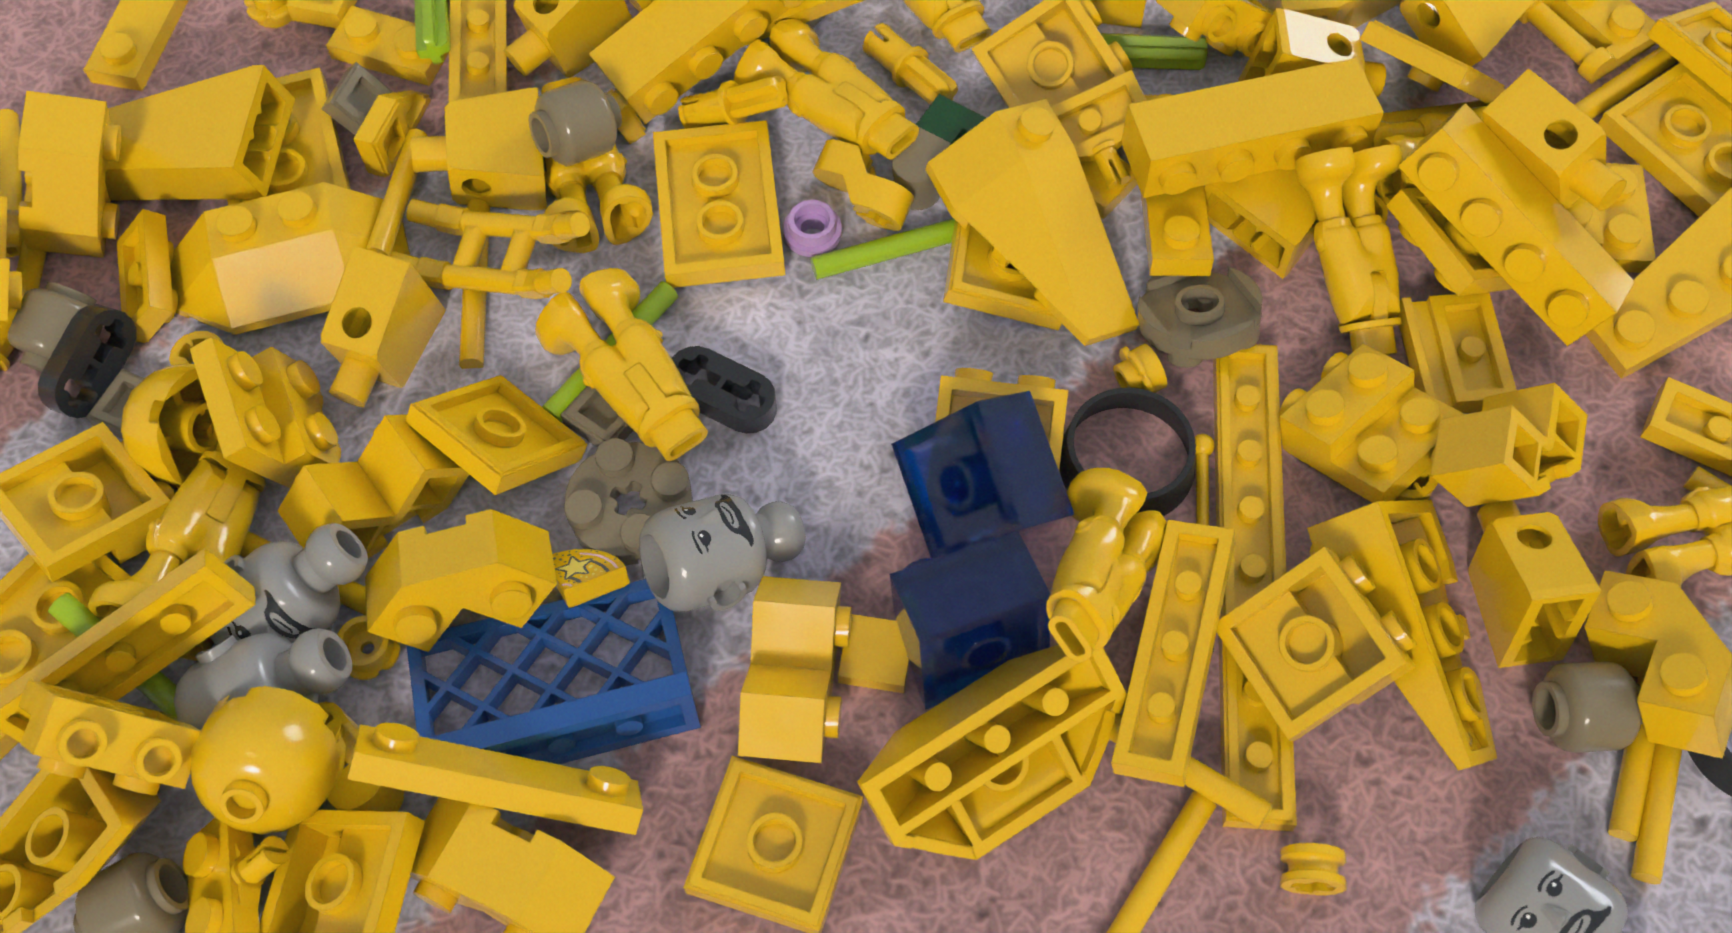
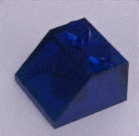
M1030 391L976 401L891 444L933 566L1028 534L1075 515Z
M1018 530L999 537L978 539L967 548L935 559L924 558L916 560L907 565L903 570L890 574L894 614L925 710L940 704L1008 660L1050 647V630L1048 628L1050 619L1047 615L1046 603L1051 593Z

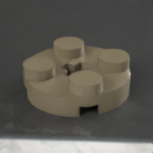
M1228 267V276L1211 272L1210 276H1152L1146 283V293L1143 297L1139 296L1138 326L1148 343L1156 349L1167 353V359L1171 364L1184 368L1195 367L1203 360L1225 357L1256 345L1260 335L1263 297L1260 288L1252 278L1242 271ZM1197 308V309H1199L1201 312H1193V311H1190L1189 309Z
M619 438L608 439L597 447L595 454L589 456L578 466L570 478L565 493L564 513L583 549L600 550L612 554L620 559L625 566L639 564V536L645 521L651 515L666 508L693 501L689 475L685 467L677 459L667 461L657 447H648L642 442L628 443ZM630 491L640 492V499L645 503V506L641 510L630 508L626 515L619 514V505L616 499L621 494H628Z

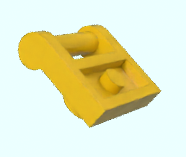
M1534 0L1518 19L1522 24L1530 22L1579 66L1578 74L1589 84H1593L1657 44L1647 36V33L1656 22L1631 0Z

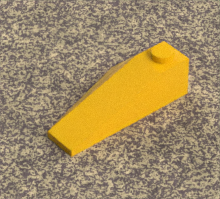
M1047 99L995 111L927 163L925 170L950 215L965 230L970 226L976 229L994 247L991 255L1004 268L1012 264L1034 286V297L1084 346L1136 330L1139 325L1138 319L1075 146Z
M1432 500L1377 501L1308 527L1307 531L1312 543L1310 556L1323 547L1336 553L1340 560H1343L1350 554L1353 555L1376 586L1366 596L1382 617L1388 612L1393 611L1414 638L1417 645L1407 651V654L1416 667L1394 682L1456 768L1462 770L1497 759L1481 682L1470 667H1462L1460 653L1464 649V640L1471 637L1466 617L1460 614L1456 615L1448 603L1445 584L1458 582L1454 560Z
M87 767L83 779L61 776L40 769L0 817V933L23 932L86 886L116 856L137 829L146 821L147 817L161 802L158 795H148L117 787L112 784L116 773Z

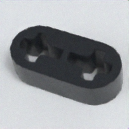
M99 304L87 305L78 310L68 324L40 375L38 395L42 403L50 410L69 417H87L122 370L134 348L137 336L132 318L125 312ZM100 324L104 325V329L111 333L106 343L101 342V339L95 335L96 328ZM69 379L74 380L81 387L76 397L71 396L68 391L64 390Z
M701 346L684 348L672 357L685 384L686 372L696 375L701 369L706 370L708 382L696 379L691 385L686 384L692 397L695 398L699 405L700 414L745 434L762 431L774 421L777 413L775 388L764 375ZM753 394L759 395L760 407L749 405L745 411L739 410L736 397L748 400Z

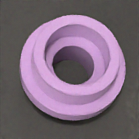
M802 201L792 208L784 221V240L792 251L805 257H813L831 252L841 240V220L836 212L822 201ZM811 228L821 230V232L815 234L804 233Z

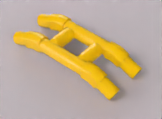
M413 198L407 207V221L433 227L440 232L462 236L453 263L423 256L419 258L395 251L391 253L390 257L410 262L426 284L432 288L445 290L457 288L512 294L527 299L549 298L553 294L568 291L572 284V278L570 273L564 268L550 270L542 268L527 269L536 240L543 244L569 242L572 238L588 234L590 220L582 212L566 215L556 213L530 216L471 211L464 207H455L443 203L438 205ZM488 236L511 238L501 269L478 267Z

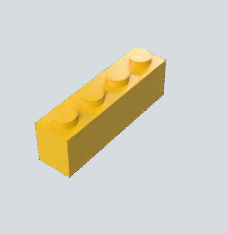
M654 0L592 50L589 55L646 125L654 117L672 109L680 96L700 80L714 75L726 59L745 44L752 43L760 38L768 25L788 9L799 6L805 0Z
M1356 57L1128 104L1121 144L1143 198L1161 194L1176 195L1190 188L1217 182H1237L1250 175L1279 169L1284 171L1296 169L1295 161L1298 158L1318 151L1352 147L1354 153L1371 147L1384 111Z
M1466 103L1422 139L1397 166L1566 346H1569L1616 314L1635 283Z

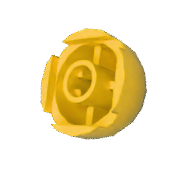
M188 363L170 365L154 371L145 377L131 391L122 414L121 433L126 452L152 479L169 483L172 488H180L199 463L201 455L205 451H214L218 444V438L195 365Z
M269 686L253 687L243 697H236L228 701L229 696L218 701L201 728V732L191 750L190 775L193 788L200 803L217 820L237 830L256 834L283 832L314 816L335 787L344 769L346 745L341 734L336 742L333 732L325 725L329 715L319 704L294 691Z

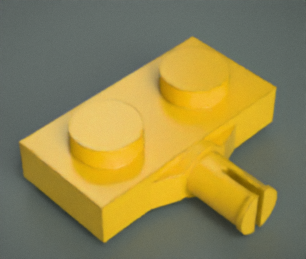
M1132 69L1051 107L1074 144L1080 162H1092L1095 160L1109 190L1118 188L1117 178L1121 186L1131 179L1117 152L1122 146L1121 141L1128 104L1147 101Z
M216 818L194 834L186 842L183 855V870L188 876L189 912L185 923V933H260L258 906L261 885L271 872L285 864L289 859L290 855L284 854L289 851L285 841L276 836H269L255 848L253 833L237 830Z

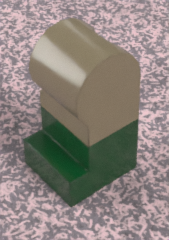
M940 94L936 97L916 123L919 127V134L916 140L896 158L892 159L893 182L903 186L914 195L915 199L910 210L930 208L940 198L925 170L927 163L985 120L986 117Z

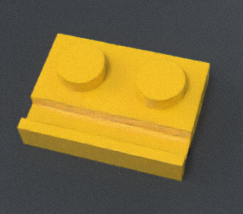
M1489 292L1459 297L1456 294L1429 296L1427 301L1412 302L1411 297L1401 298L1400 312L1397 317H1401L1402 325H1399L1409 367L1414 369L1415 388L1462 413L1482 411L1483 398L1486 396L1517 390Z

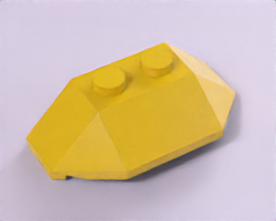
M322 182L204 211L174 249L170 272L172 288L176 289L178 293L176 313L186 318L192 317L206 325L237 335L328 312L353 247L357 246L366 249L383 199ZM402 219L392 252L410 255Z
M1059 645L1011 659L895 731L857 783L889 842L894 846L909 849L916 848L943 855L978 860L1091 785L1109 742L1116 713H1121L1127 693L1104 648L1094 650L1090 659L1085 662H1076L1069 659Z

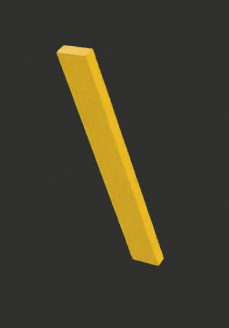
M1256 344L1251 348L1242 349L1231 355L1213 359L1216 527L1235 529V546L1219 619L1287 573L1277 345ZM1219 637L1221 774L1273 804L1268 817L1260 829L1293 831L1297 826L1294 743L1286 738ZM1222 807V827L1258 829Z

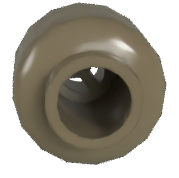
M587 80L576 81L546 91L538 97L535 111L529 115L531 136L539 152L546 158L552 157L557 163L564 166H573L613 150L617 139V128L621 127L622 124L621 111L615 98L611 94H604L596 84Z
M48 282L45 289L35 288L28 290L22 298L21 309L17 310L7 335L9 343L16 349L24 352L20 363L42 372L78 310L87 305L96 304L97 300L80 291L54 282ZM100 324L96 328L95 335L100 336L104 325Z
M1596 661L1557 664L1546 673L1543 682L1537 684L1533 692L1532 709L1535 723L1539 731L1544 736L1550 737L1551 741L1563 751L1583 753L1622 750L1633 743L1641 724H1643L1637 703L1641 686L1635 683L1631 674L1617 662Z
M148 852L129 854L102 869L86 886L78 891L75 901L76 914L73 919L75 933H178L185 925L189 907L188 879L183 870L168 858H160Z

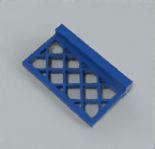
M646 579L631 582L625 587L572 608H568L564 599L540 605L522 628L493 618H487L447 628L429 652L406 645L416 730L421 737L554 764H563L701 728L674 612L657 601L659 611L644 631L619 620L630 605L656 599ZM583 617L596 624L578 648L555 637L568 620ZM663 630L666 642L657 639ZM610 631L634 643L617 667L592 655ZM518 633L531 640L512 665L490 654V651L501 637ZM545 648L569 659L551 684L527 673L528 669ZM449 650H455L466 656L446 681L427 672L425 656ZM648 650L671 661L674 673L673 675L645 682L630 675ZM480 664L503 676L484 701L460 690ZM583 667L607 679L595 695L577 699L564 692ZM517 683L541 695L529 712L509 716L498 710ZM429 689L436 692L432 699L430 698ZM451 700L474 712L462 729L435 735L434 721Z

